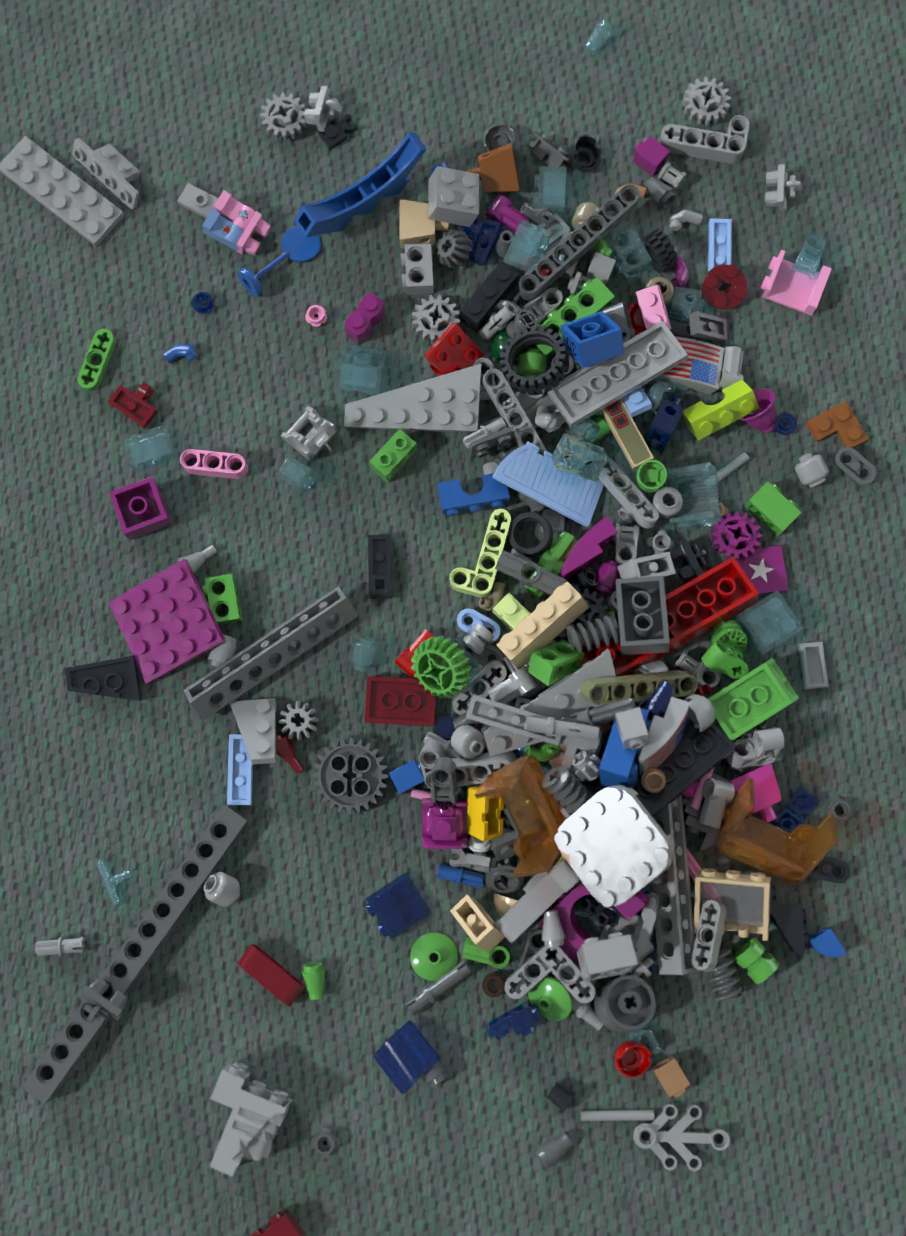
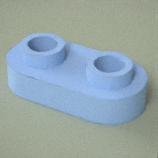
M464 609L458 614L457 625L463 632L470 635L472 627L477 622L486 629L489 628L493 631L494 638L488 644L494 643L499 638L500 627L490 618L473 609ZM465 618H471L473 623L466 625L464 623Z

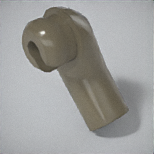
M494 582L492 594L480 598L478 602L479 607L483 611L492 610L503 599L506 584Z

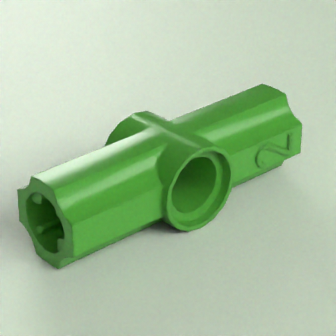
M562 531L550 550L544 553L537 565L558 576L578 540L571 534ZM534 571L529 580L534 579L537 576L536 571ZM524 585L528 592L538 598L544 593L534 587Z

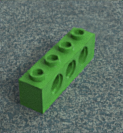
M598 277L594 280L589 279L582 285V290L579 293L570 295L564 301V306L559 310L554 309L550 312L547 320L543 324H537L536 328L538 330L540 326L545 327L546 330L557 328L559 329L558 334L563 340L561 325L569 323L565 320L567 314H575L577 316L575 320L595 314L604 308L612 306L615 303V296ZM589 298L594 301L589 307L582 305L585 299ZM544 344L534 345L540 350V353L547 357V360L556 354L555 350L550 346Z

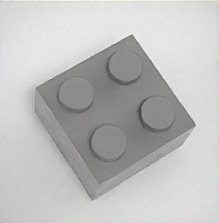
M437 166L429 178L428 219L470 227L479 215V174Z
M622 932L608 935L609 939L599 941V938L595 937L584 941L585 944L581 945L577 952L584 982L629 973L638 965L630 934L623 936Z

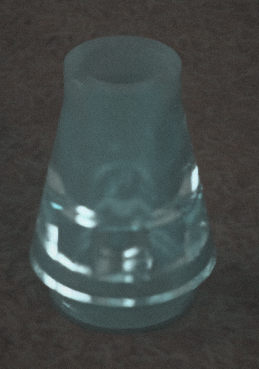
M604 20L596 23L584 46L585 50L594 55L597 50L613 38V27Z

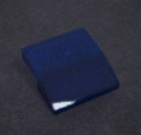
M408 1021L398 1029L373 1055V1058L401 1094L407 1093L420 1076L426 1075L441 1058L412 1021Z

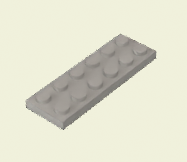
M26 136L0 163V172L96 247L124 216L123 211Z
M663 321L623 343L624 354L616 356L612 360L596 363L592 367L581 368L564 378L563 381H559L557 387L551 386L552 390L547 392V394L571 428L688 358L686 351Z

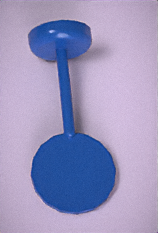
M299 227L287 230L281 241L284 253L255 275L247 268L237 271L240 282L252 296L258 297L262 293V286L258 279L288 257L292 261L307 262L315 258L321 247L318 235L305 237Z

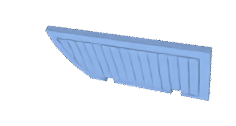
M530 442L511 452L495 470L493 479L585 527H588L604 486L598 478L590 474L587 475L586 479L581 477L583 470L547 451L544 452L543 456L538 454L540 447Z

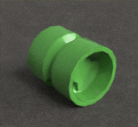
M657 460L645 461L637 471L636 480L639 488L648 493L657 492L666 482L667 470Z
M753 938L744 944L735 953L733 958L742 969H748L747 975L758 985L776 971L779 963L770 953L765 954V947L757 938Z

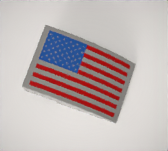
M675 336L688 354V358L653 380L684 391L691 388L708 395L718 390L724 348L698 340Z
M671 697L665 717L661 718L654 715L648 732V743L643 746L639 758V776H642L650 768L660 766L678 745L689 723L690 702Z

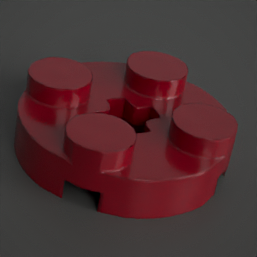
M718 265L709 270L705 275L701 287L702 296L711 307L720 310L731 309L737 306L747 294L746 278L742 271L734 265ZM721 281L730 285L728 288L729 292L726 294L718 289L721 286Z

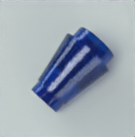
M662 681L661 685L645 702V710H649V714L652 716L655 715L662 718L666 714L675 687Z

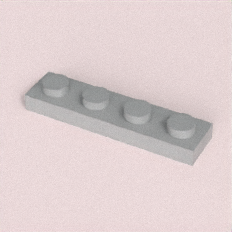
M476 695L471 697L465 718L557 746L561 735L552 734L550 737L546 736V733L525 731L526 716L548 719V717Z

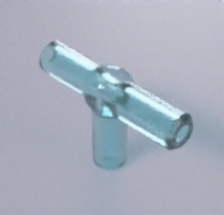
M104 859L96 862L102 878V885L106 888L113 906L120 904L122 901L115 885L132 878L131 871L127 869L111 876Z

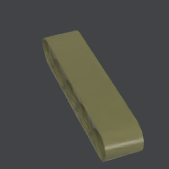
M680 670L588 679L580 686V695L595 705H607L627 698H631L635 702L689 696L696 691L698 684L694 676ZM685 679L683 686L680 687L682 680ZM663 681V686L659 689V684ZM641 683V688L637 692V686ZM619 685V691L614 694L615 688ZM597 688L596 695L592 697L593 689Z

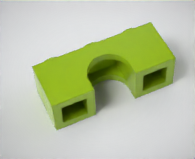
M742 379L722 389L724 399L715 405H705L700 401L681 411L688 429L698 441L759 409L753 390Z

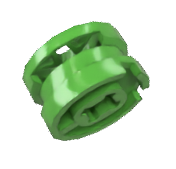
M733 620L726 623L724 621L718 623L710 636L712 643L716 640H721L741 651L747 645V637L740 624Z

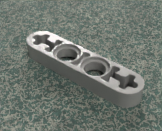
M600 457L594 467L595 475L641 527L652 528L659 518L657 509L611 458ZM614 481L621 482L624 487L616 486ZM628 497L635 498L638 501V503H631L628 500Z

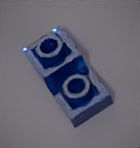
M800 785L770 825L790 840L802 826L805 818L817 806L819 800Z

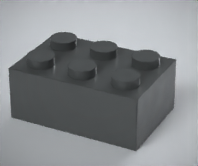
M663 576L616 579L621 655L669 652L670 641Z

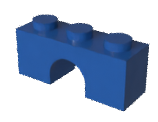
M494 473L482 475L483 488L475 495L466 494L462 490L460 479L437 483L442 515L447 514L448 517L460 515L461 511L466 510L475 513L482 511L483 507L492 506L493 509L505 507V503H509L510 498L508 487L493 479Z

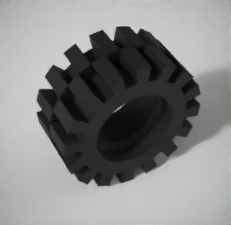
M656 229L641 238L642 252L646 255L645 258L649 260V264L653 266L655 271L662 273L677 264L678 258L676 257L677 252L674 251L675 247L671 245L670 238H667V234L663 233L661 229Z

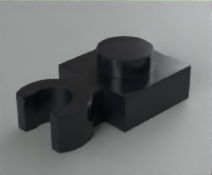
M350 114L344 116L339 124L336 119L329 122L325 131L317 130L318 135L329 150L346 141V133L357 131L358 126L356 123L352 126L347 125L352 120Z

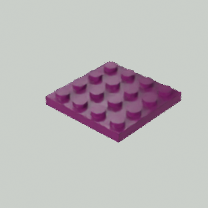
M182 559L108 602L146 684L160 679L226 641L186 559Z

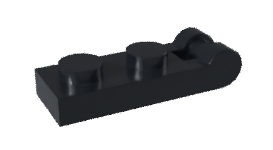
M391 534L368 535L369 599H376V597L385 596V599H392ZM376 581H385V587L376 588Z

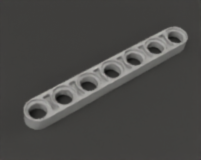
M498 369L488 370L483 377V385L507 427L514 428V439L519 447L525 445L521 441V436L524 433H529L533 436L532 444L540 447L538 453L543 455L547 450L503 373ZM489 374H496L499 377L498 385L492 386L488 383L487 377ZM504 393L510 396L511 402L509 405L503 406L499 403L498 398L500 394ZM517 413L522 417L520 425H513L510 422L511 414Z

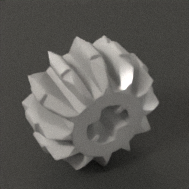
M296 701V709L291 704H288L287 708L290 712L281 711V715L285 716L286 719L279 720V724L286 725L281 731L282 733L290 731L289 739L292 740L297 733V740L302 741V733L307 738H310L311 734L308 730L317 731V728L311 724L319 722V718L312 717L317 711L315 709L308 711L309 703H305L301 709L300 701ZM298 715L305 719L300 727L293 723L294 718L297 719L296 716Z

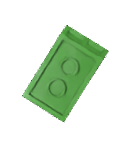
M773 658L708 698L715 709V719L731 741L799 699Z

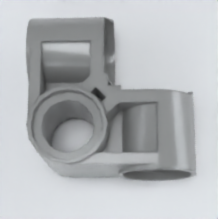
M781 729L759 730L754 732L752 738L736 740L734 744L737 746V749L727 757V761L734 768L764 766L773 763L784 747V736ZM736 752H741L744 756H740Z

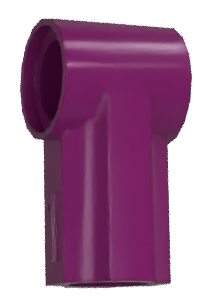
M501 195L497 196L485 214L494 224L498 226L504 225L520 236L526 233L532 223V219L514 208L512 202Z

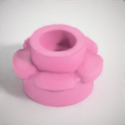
M319 305L309 307L305 315L306 321L314 327H319L327 320L326 310Z

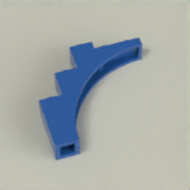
M409 132L397 148L369 174L337 194L303 205L294 222L305 237L344 230L353 216L371 213L381 198L399 195L410 181L408 175L427 148L415 132Z

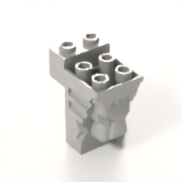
M236 1061L234 1064L229 1063L222 1069L210 1098L233 1108L210 1164L211 1168L232 1177L240 1167L243 1158L260 1161L262 1158L269 1157L278 1127L284 1121L292 1099H289L288 1094L284 1091L275 1089L273 1092L265 1089L266 1085L257 1080H253L252 1083L248 1080L252 1072L247 1070L248 1066Z

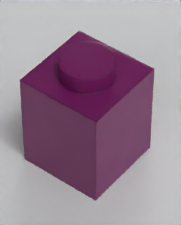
M648 136L644 142L641 140L636 145L633 162L654 176L667 162L670 151L651 136Z

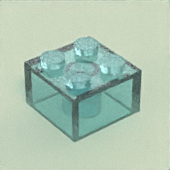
M778 590L734 618L740 624L759 657L804 629Z

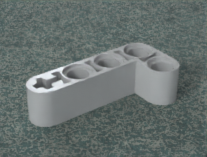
M742 115L734 116L729 123L726 133L668 124L661 131L659 143L668 149L669 153L725 163H737L741 159L746 147L749 121ZM687 141H693L695 144H690ZM709 144L715 145L716 148L710 147Z
M437 740L427 741L419 756L423 777L430 789L431 773L435 762L440 757H446L443 745ZM512 751L491 757L489 753H483L473 759L464 757L452 758L456 769L464 772V774L456 772L458 787L509 779L513 776L517 764V757ZM427 752H432L436 756L432 757ZM478 766H483L487 770H480ZM439 770L441 773L447 774V772Z
M561 859L494 925L512 943L563 893L571 889L579 881V877L564 859Z

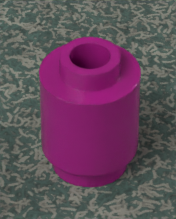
M605 560V563L599 564L597 570L599 584L594 587V591L606 596H611L612 591H615L616 579H619L620 576L616 562Z

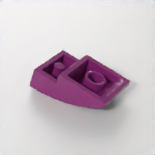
M608 516L593 526L578 541L564 563L560 573L561 578L568 581L582 567H591L600 561L603 553L602 549L614 542L618 532Z

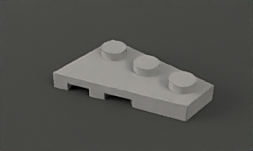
M276 699L230 702L252 765L276 763Z

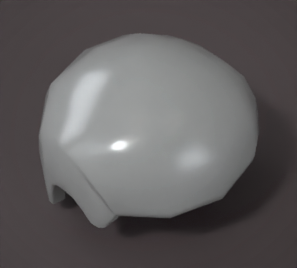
M697 694L690 695L684 699V701L690 702L689 717L695 723L694 727L700 728V732L710 727L715 720V709L711 701Z

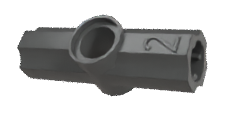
M503 551L495 567L497 571L548 595H552L557 587L567 582L566 579L540 568L536 563L527 562L506 551ZM529 570H534L537 572V576L529 580L525 578V573Z

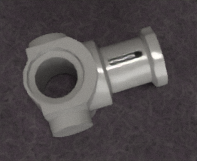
M686 650L673 665L674 668L678 667L682 671L689 670L690 675L694 676L697 680V687L707 684L703 681L702 675H708L711 678V689L720 681V672L709 669L702 661L698 663L688 655Z

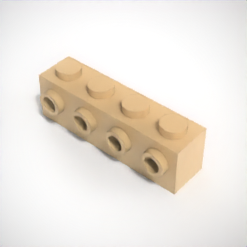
M566 582L564 585L557 587L546 601L539 603L535 611L528 617L521 619L518 626L510 633H506L497 646L515 667L520 669L530 661L532 652L548 645L568 625L586 611L589 606L583 597Z

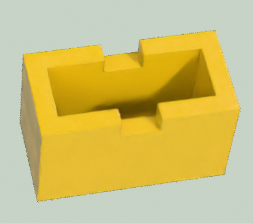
M488 784L468 787V834L482 841L492 840L503 835V818L500 815L501 810H504V791Z

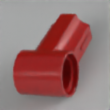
M426 630L395 661V664L412 678L416 673L411 668L414 664L411 659L414 656L415 649L424 640L434 637Z

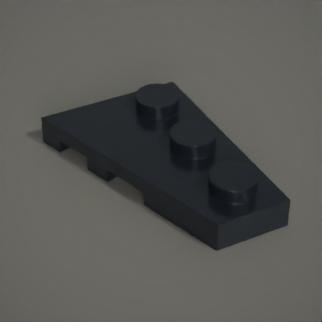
M133 655L64 668L67 690L70 692L142 701L137 667Z

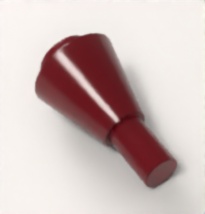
M279 734L276 737V754L289 763L296 774H299L304 770V767L296 758V753L288 738V734L286 736Z

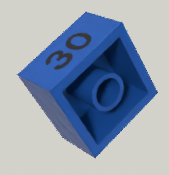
M603 311L561 325L563 342L567 352L582 368L592 367L596 363L612 360L616 356L624 354L622 330Z

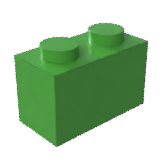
M768 481L745 505L777 536L801 514L798 510V505L790 499L787 500L782 495L780 488L775 484H770Z

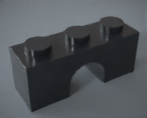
M500 261L460 309V321L477 333L491 317V312L501 298L505 300L516 287L519 273L503 261Z

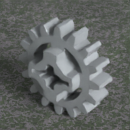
M704 77L703 82L696 79L695 84L690 83L688 89L685 90L682 106L686 107L684 113H691L690 120L698 119L697 124L705 121L706 126H708L710 120L716 124L718 119H723L725 113L728 112L731 97L727 96L729 90L728 88L722 89L723 82L717 85L715 83L716 78H713L711 82H708L707 77ZM707 97H709V99H708V101H707V104L704 105V103H705Z
M282 92L279 98L274 94V100L266 99L267 106L261 107L262 114H260L263 129L267 130L269 136L274 133L275 140H278L280 136H283L284 141L287 140V136L295 139L294 134L297 132L301 135V127L306 128L307 126L304 117L305 104H301L299 97L294 100L293 94L285 97L284 92Z
M429 295V301L422 298V306L415 305L416 312L412 313V319H414L412 325L413 328H417V335L423 334V341L430 338L431 344H433L435 339H439L452 323L460 326V320L457 319L460 317V313L455 311V303L449 305L450 298L447 297L443 301L441 295H438L437 299ZM437 313H438V317H439V318L437 319V321H436V323H435V326H434V321H433V320L435 319V317H436V315H437ZM423 325H427L430 330L426 329Z

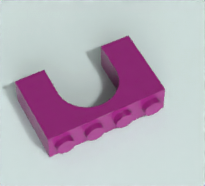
M580 879L570 891L563 893L557 899V903L545 910H558L566 936L564 945L560 947L577 966L579 965L578 950L581 945L585 944V940L593 938L580 925L575 915L576 900L591 894ZM640 890L632 898L615 907L629 920L646 905L649 898ZM544 913L541 914V918L537 922V924L542 928V930L544 922Z

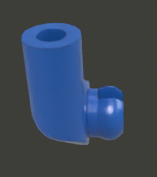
M178 344L163 355L171 363L180 356H186L187 360L192 361L198 354L194 350V346Z

